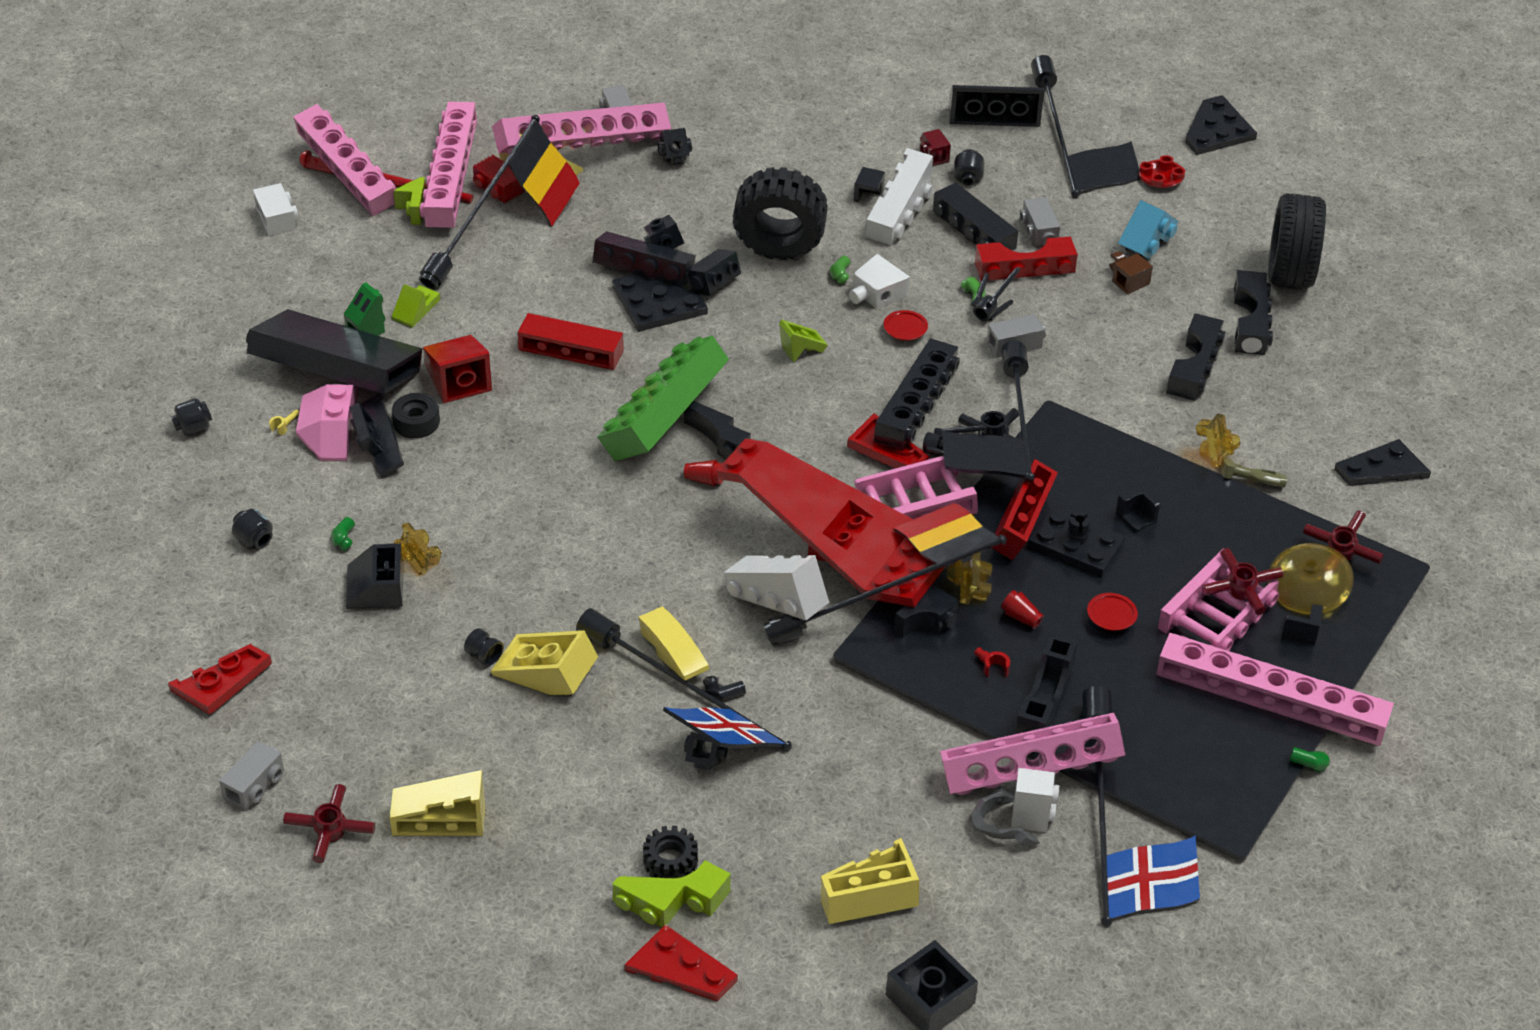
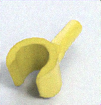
M296 409L286 418L281 416L271 418L269 421L271 431L277 428L278 434L284 435L287 432V425L299 416V410Z

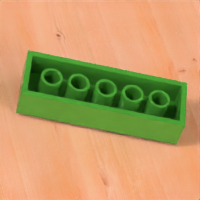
M713 335L705 338L697 337L690 343L685 344L682 342L676 345L671 350L672 355L662 360L658 364L659 369L644 380L646 382L644 386L635 390L631 394L632 399L618 408L616 417L608 420L603 425L604 430L597 438L614 461L649 452L729 361V358Z

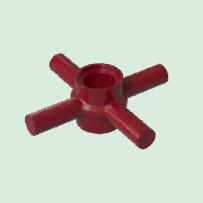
M1357 510L1348 526H1339L1332 533L1306 524L1303 534L1328 543L1330 556L1320 571L1324 577L1329 578L1332 575L1339 561H1349L1354 555L1378 564L1382 562L1384 554L1358 544L1356 532L1366 517L1364 512Z
M1229 548L1223 549L1220 555L1230 570L1228 579L1203 584V594L1209 595L1228 590L1229 594L1235 599H1247L1256 615L1263 614L1266 608L1255 592L1258 583L1283 578L1282 568L1257 572V569L1249 563H1238Z
M342 784L334 786L330 802L320 805L315 810L314 815L289 812L284 814V824L313 827L319 837L312 860L316 863L324 862L329 844L341 839L345 831L374 834L375 822L345 818L341 811V805L346 787Z

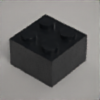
M934 940L887 973L885 995L920 1030H939L975 1004L978 981Z

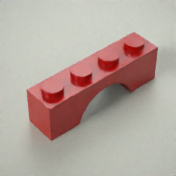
M1071 236L1047 238L1046 244L1041 249L1029 253L1012 251L1000 242L976 244L975 265L981 281L985 273L989 274L988 280L1007 279L1016 267H1019L1020 271L1015 278L1075 273L1078 254Z

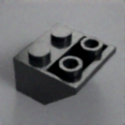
M401 543L373 544L348 564L346 609L403 607L404 565Z

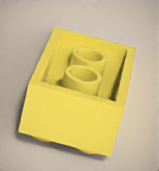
M584 630L516 634L492 668L491 673L493 676L548 695L574 694L578 689V686L590 671L598 655Z

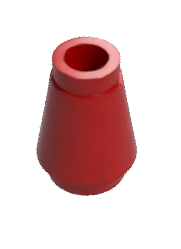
M717 460L686 463L684 466V478L711 486L722 484L723 480L719 479L717 470L723 463H718Z
M1011 591L1001 605L1005 615L1033 629L1044 618V615L1040 613L1022 592Z

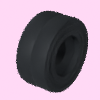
M409 393L401 396L394 402L392 407L393 426L400 435L407 438H423L431 435L440 424L439 406L436 400L424 393ZM412 414H422L419 417H410Z

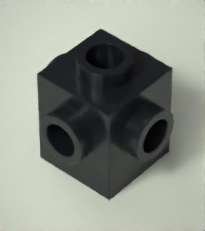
M685 128L664 130L659 134L660 142L657 143L659 156H663V161H670V164L683 163L684 159L690 156L689 152H692L691 139L687 138Z
M670 215L654 219L649 225L644 226L647 234L644 237L645 242L671 249L684 244L679 228Z
M691 731L690 735H687L684 744V752H686L685 761L694 763L693 767L703 770H711V767L720 765L721 761H725L728 748L719 747L711 742V752H708L705 749V743L711 741L699 733Z

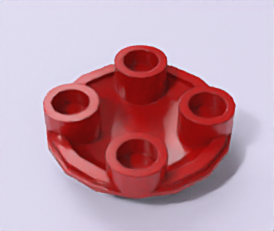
M1163 155L1158 160L1140 163L1139 177L1150 186L1168 188L1180 184L1185 179L1186 170L1178 163L1173 162L1172 156Z

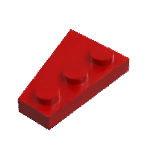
M875 413L847 441L848 448L895 469L926 461L929 458L925 452L908 442L903 451L875 443V426L879 418Z
M248 644L219 658L218 664L203 670L200 667L192 671L193 676L179 682L178 679L169 682V690L210 715L271 665L272 660L269 654Z
M666 924L624 964V971L632 974L638 972L650 976L653 981L659 983L665 981L680 986L683 991L717 1002L738 981V974Z

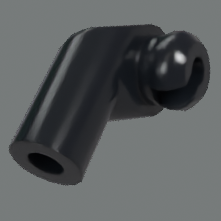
M713 675L707 676L703 680V690L722 701L746 694L743 681L724 686L718 684V678Z

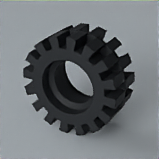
M672 825V830H667V826H662V832H659L656 828L652 831V836L648 834L646 837V842L643 843V865H645L646 872H650V877L656 878L658 875V878L684 877V874L686 876L691 874L697 868L698 843L697 840H694L692 833L687 835V829L682 827L679 832L677 831V826ZM667 849H674L680 851L682 856L677 859L668 860L660 857L659 853Z

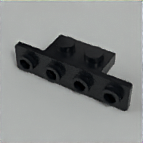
M378 393L361 404L358 402L349 407L353 417L350 419V422L358 434L355 437L362 450L367 449L374 457L379 474L384 477L403 466L404 461L383 396Z

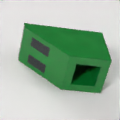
M367 282L361 285L344 312L345 326L378 336L385 332L384 322L386 319L382 308L383 297L378 289H374Z

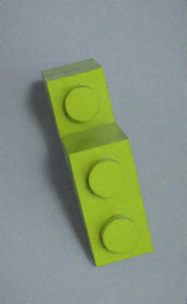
M704 860L694 872L681 878L620 876L612 883L613 902L624 911L630 910L641 916L646 923L656 924L660 927H663L665 924L668 925L684 903L693 911L703 912L711 917L731 891V873Z

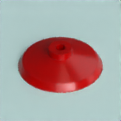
M910 310L892 312L885 318L883 323L886 332L890 336L903 341L918 339L928 330V322L925 317Z
M1117 593L1097 595L1091 599L1087 607L1090 619L1097 626L1110 631H1119L1130 627L1138 616L1135 604L1129 598Z

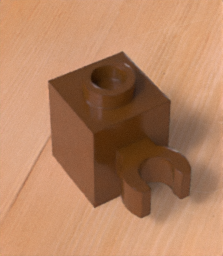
M1120 251L1111 254V257L1115 260V262L1109 264V267L1113 270L1112 282L1127 295L1150 285L1153 266L1138 253L1128 258H1125L1124 254Z

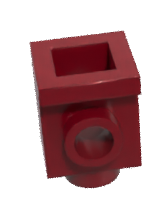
M936 129L923 132L920 137V152L933 156L932 166L949 163L951 144L941 130Z

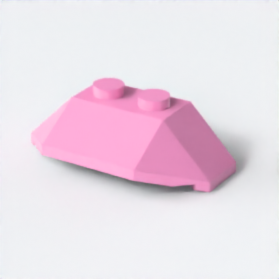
M325 385L302 396L296 435L316 454L320 461H347L353 428L350 419L353 417L349 407L357 403L358 386Z

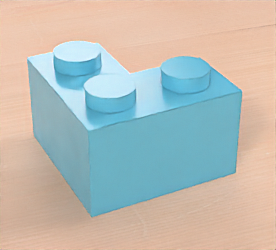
M1140 200L1118 244L1150 259L1159 248V240L1168 242L1175 235L1178 221L1167 212Z

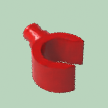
M980 647L975 650L974 655L979 657V660L984 663V673L987 677L989 666L993 664L1003 666L1005 677L1008 676L1010 658L1005 653L998 651L989 653Z

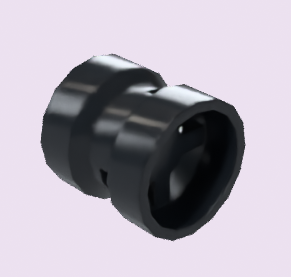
M482 628L473 630L464 643V651L473 657L477 656L478 660L485 666H491L498 661L504 650V644L496 638H490L488 632Z

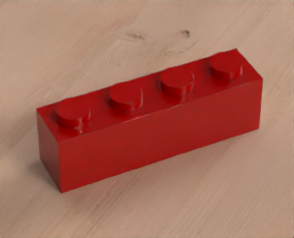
M527 313L517 332L518 350L610 370H615L624 351L622 332Z
M1036 459L1031 463V471L1035 475L1034 481L1026 482L1024 478H1020L995 532V535L998 537L999 535L1006 537V544L1003 545L1001 543L991 547L1011 560L1016 557L1026 544L1058 473Z

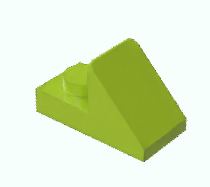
M419 177L394 190L395 208L406 209V215L411 217V225H421L420 205L424 203L425 177Z
M404 284L391 316L392 320L413 328L441 300L440 293L421 285L413 288Z
M782 319L779 322L782 348L793 362L798 359L804 349L823 353L828 346L814 329Z

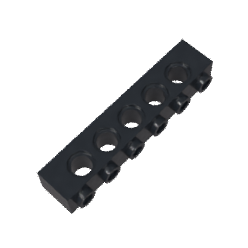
M932 338L928 340L877 419L874 434L875 443L903 451L908 442H913L917 428H921L924 424L926 413H931L934 400L940 399L943 386H948L952 372H956L959 367L960 358L957 357L958 346Z

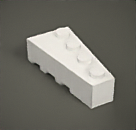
M909 148L906 149L904 152V163H898L895 168L896 174L893 181L889 180L887 182L883 197L878 198L867 218L866 238L892 246L897 238L900 239L902 237L904 228L912 223L916 211L920 212L924 200L931 197L933 185H931L932 155Z
M777 555L774 558H769L768 556H745L723 572L727 583V590L733 597L803 620L809 619L829 603L815 555H809L806 558H802L801 555H794L791 558H784L783 555Z

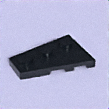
M1400 439L1339 461L1335 464L1334 468L1349 486L1377 484L1381 480L1388 479L1407 481L1409 477L1428 479L1431 471Z

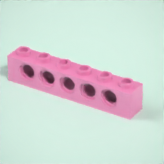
M315 104L293 116L297 133L372 216L395 204L394 190H396L393 182L384 178L381 169L377 165L373 166L368 155L358 149L353 138H348L345 135V131L340 124L333 122L327 110L323 111L318 104Z
M1114 713L940 751L950 794L956 793L958 795L968 794L973 789L981 787L996 788L1003 782L1012 780L1017 782L1018 768L1055 772L1057 774L1062 769H1082L1087 767L1089 763L1098 761L1108 763L1117 760L1118 757L1125 756L1120 725ZM1097 739V743L1093 747H1084L1088 740ZM1059 746H1069L1066 752L1062 754L1055 753ZM1031 752L1040 753L1034 760L1026 759L1027 755ZM1003 758L1010 759L1008 765L1003 767L997 766L999 760ZM973 765L982 766L976 773L968 772V769Z

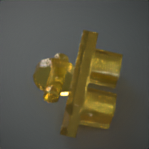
M1217 413L1212 420L1201 419L1196 425L1197 435L1207 437V440L1204 439L1200 444V456L1211 458V464L1214 467L1219 468L1222 457L1233 455L1234 450L1241 444L1240 437L1236 434H1231V430H1227L1224 414Z
M403 523L401 527L403 534L394 543H401L403 561L409 562L418 575H424L427 573L428 566L439 564L442 554L438 546L428 547L429 534L425 529L415 530L410 523Z
M981 552L971 555V559L965 563L961 560L956 561L947 569L948 579L954 582L955 585L961 586L960 602L967 605L972 598L986 601L991 593V584L984 581H987L991 575L992 564L980 560Z

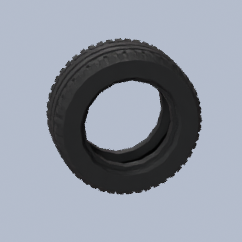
M1286 193L1279 198L1272 230L1268 265V279L1273 285L1308 289L1315 284L1321 261L1326 223V203L1321 197Z

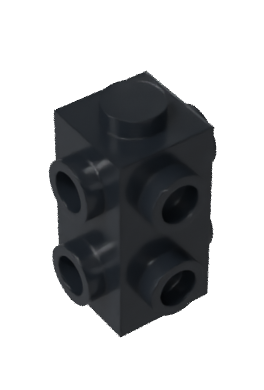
M717 249L688 268L687 273L692 291L703 293V295H712L722 286L731 283L735 277L741 274L737 252Z

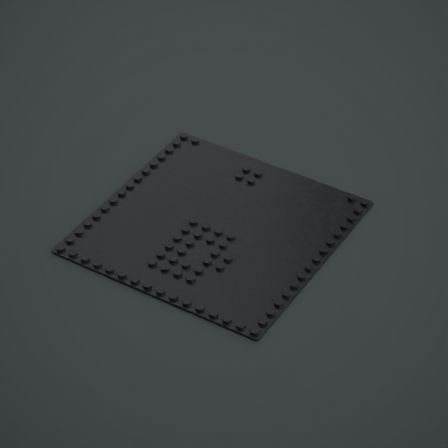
M1045 401L1026 424L1030 463L1036 459L1058 473L1029 538L1051 506L1070 514L1075 511L1086 512L1088 517H1091L1092 523L1126 536L1124 545L1103 577L1028 548V540L1013 560L992 548H988L946 565L933 582L934 585L958 600V618L952 627H947L940 634L933 631H917L902 638L894 631L896 613L904 605L877 601L834 652L833 659L835 662L985 736L997 739L1015 735L1018 713L1025 696L1031 693L1042 653L1050 633L1078 641L1074 666L1051 726L1083 719L1082 694L1086 689L1100 686L1110 690L1112 713L1115 714L1120 725L1125 756L1118 757L1113 762H1103L1104 794L1191 837L1196 835L1197 840L1240 861L1246 860L1305 767L1289 761L1293 747L1309 752L1315 751L1328 730L1156 675L1159 658L1169 633L1212 645L1182 626H1174L1167 634L1159 630L1158 623L1161 609L1223 548H1229L1238 563H1249L1257 569V572L1281 567L1283 578L1276 579L1279 581L1277 589L1279 593L1278 600L1273 607L1270 608L1268 606L1266 608V611L1257 623L1252 622L1249 625L1246 634L1241 639L1237 638L1229 651L1354 690L1425 579L1430 566L1421 560L1356 533L1358 544L1384 554L1382 562L1378 564L1354 555L1349 561H1339L1332 575L1329 578L1324 577L1320 571L1330 556L1328 543L1303 534V530L1306 524H1310L1332 533L1340 525L1238 481L1225 478L1222 474L1053 401ZM1021 431L1015 438L1022 439ZM984 474L974 486L977 493L978 513L972 514V516L993 534H995L1019 483V477ZM1140 485L1159 502L1160 508L1157 523L1136 533L1115 513L1118 495ZM1271 581L1258 583V585L1265 588ZM1011 591L1022 592L1040 613L1044 615L1043 620L1035 629L1005 615L1001 605ZM1117 593L1129 598L1135 604L1138 616L1130 627L1119 631H1110L1097 626L1090 619L1087 612L1088 604L1097 595ZM1212 594L1209 596L1205 595L1201 599L1233 619L1241 613V611ZM1312 604L1324 606L1315 645L1281 637L1287 614L1309 619ZM1190 610L1186 614L1187 617L1218 635L1226 628L1197 610ZM980 647L989 653L995 651L1005 653L1010 658L1008 676L1005 677L1003 666L993 664L989 666L987 677L984 673V663L979 660V657L974 655L975 650ZM1096 739L1088 740L1084 747H1093L1096 744ZM1059 746L1055 753L1062 754L1067 751L1069 746ZM1031 752L1027 756L1036 759L1040 753ZM1097 762L1089 763L1087 767L1082 769L1066 768L1059 771L1098 791Z

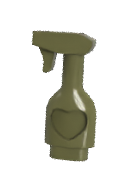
M1222 457L1220 471L1225 478L1231 479L1232 476H1237L1274 487H1286L1287 477L1285 474L1264 469L1245 468L1241 464L1234 463L1229 457Z

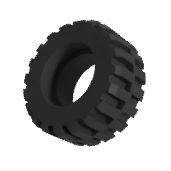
M771 167L767 168L764 172L760 170L753 173V177H747L738 189L733 212V228L736 230L735 233L738 238L743 240V244L748 249L752 248L753 252L758 255L764 254L766 258L770 259L778 257L780 260H787V257H792V259L801 256V253L805 255L812 251V248H815L823 237L828 211L827 198L818 183H813V179L807 174L806 176L801 175V171L795 169L790 171L786 167H780V169ZM782 208L794 213L797 217L785 220L777 219L766 214L763 210Z

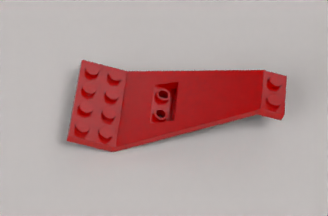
M744 439L717 470L720 480L742 483L861 594L934 565V563L923 557L906 537L893 530L894 527L913 520L912 518L768 442ZM946 566L877 593L867 599L915 607Z

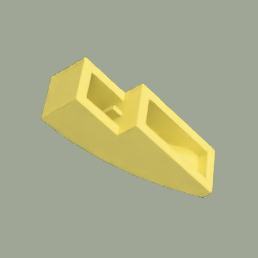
M663 606L638 617L642 636L655 646L657 656L682 679L687 680L709 670V664L692 638Z

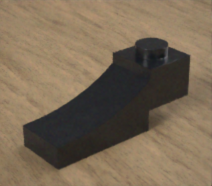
M693 401L684 411V423L707 436L717 446V454L724 459H727L744 439H751V433L734 426L733 417L696 401Z

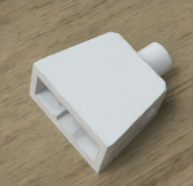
M877 254L854 273L853 289L849 292V298L854 304L865 300L875 308L881 307L909 295L910 276Z

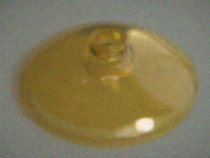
M1304 543L1292 546L1281 552L1274 559L1270 569L1281 567L1283 570V578L1276 579L1279 581L1277 589L1279 597L1277 601L1286 608L1303 614H1310L1312 604L1324 606L1322 613L1337 608L1348 598L1353 587V571L1348 560L1337 550L1322 544Z

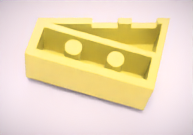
M482 770L393 789L390 810L392 836H483L485 797Z
M902 838L893 841V846L882 852L878 849L870 852L869 858L859 863L851 861L821 876V904L829 924L919 906V878Z

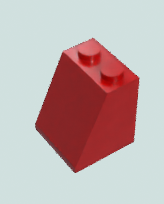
M467 335L423 347L424 365L443 404L492 391L490 354L474 336Z

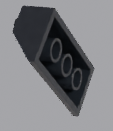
M952 85L949 99V124L1040 127L1045 89L1038 87Z

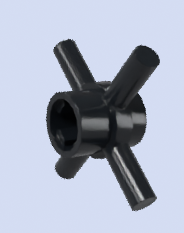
M1012 408L1006 415L999 411H988L981 416V421L966 414H961L958 422L967 427L985 425L986 430L978 431V435L1015 438L1009 435L1008 426L1019 417V411Z

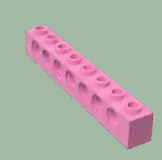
M448 102L446 111H442V123L439 124L436 149H433V162H430V176H427V189H424L423 194L424 203L420 205V215L425 217L426 227H455L477 124L475 102Z
M665 102L538 115L540 117L539 124L557 150L562 149L564 146L576 149L584 146V144H590L591 147L604 144V142L619 144L624 142V140L638 142L649 137L651 140L660 139L659 134L662 131L671 129ZM533 115L501 118L492 126L498 153H508V155L511 153L521 138L520 134L523 135L532 121L531 117Z
M1169 633L1156 675L1378 746H1381L1394 705L1393 702L1173 633Z

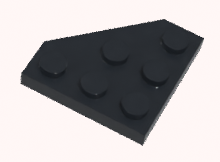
M1223 95L1202 101L1186 135L1185 142L1196 155L1256 140L1257 132Z
M636 274L612 280V287L638 332L708 314V307L699 292Z

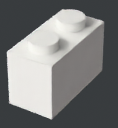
M281 183L253 190L256 210L268 236L296 229L295 220L299 219L298 211L295 205L291 206L289 191H284Z
M1018 768L1011 828L1022 827L1023 830L1047 833L1048 822L1055 821L1056 804L1051 803H1057L1059 795V785H1054L1055 772Z

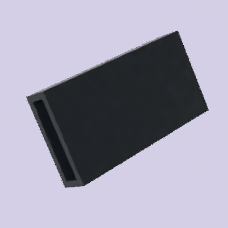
M289 309L249 329L246 336V343L248 344L247 354L381 394L388 393L418 374L421 368L423 348Z

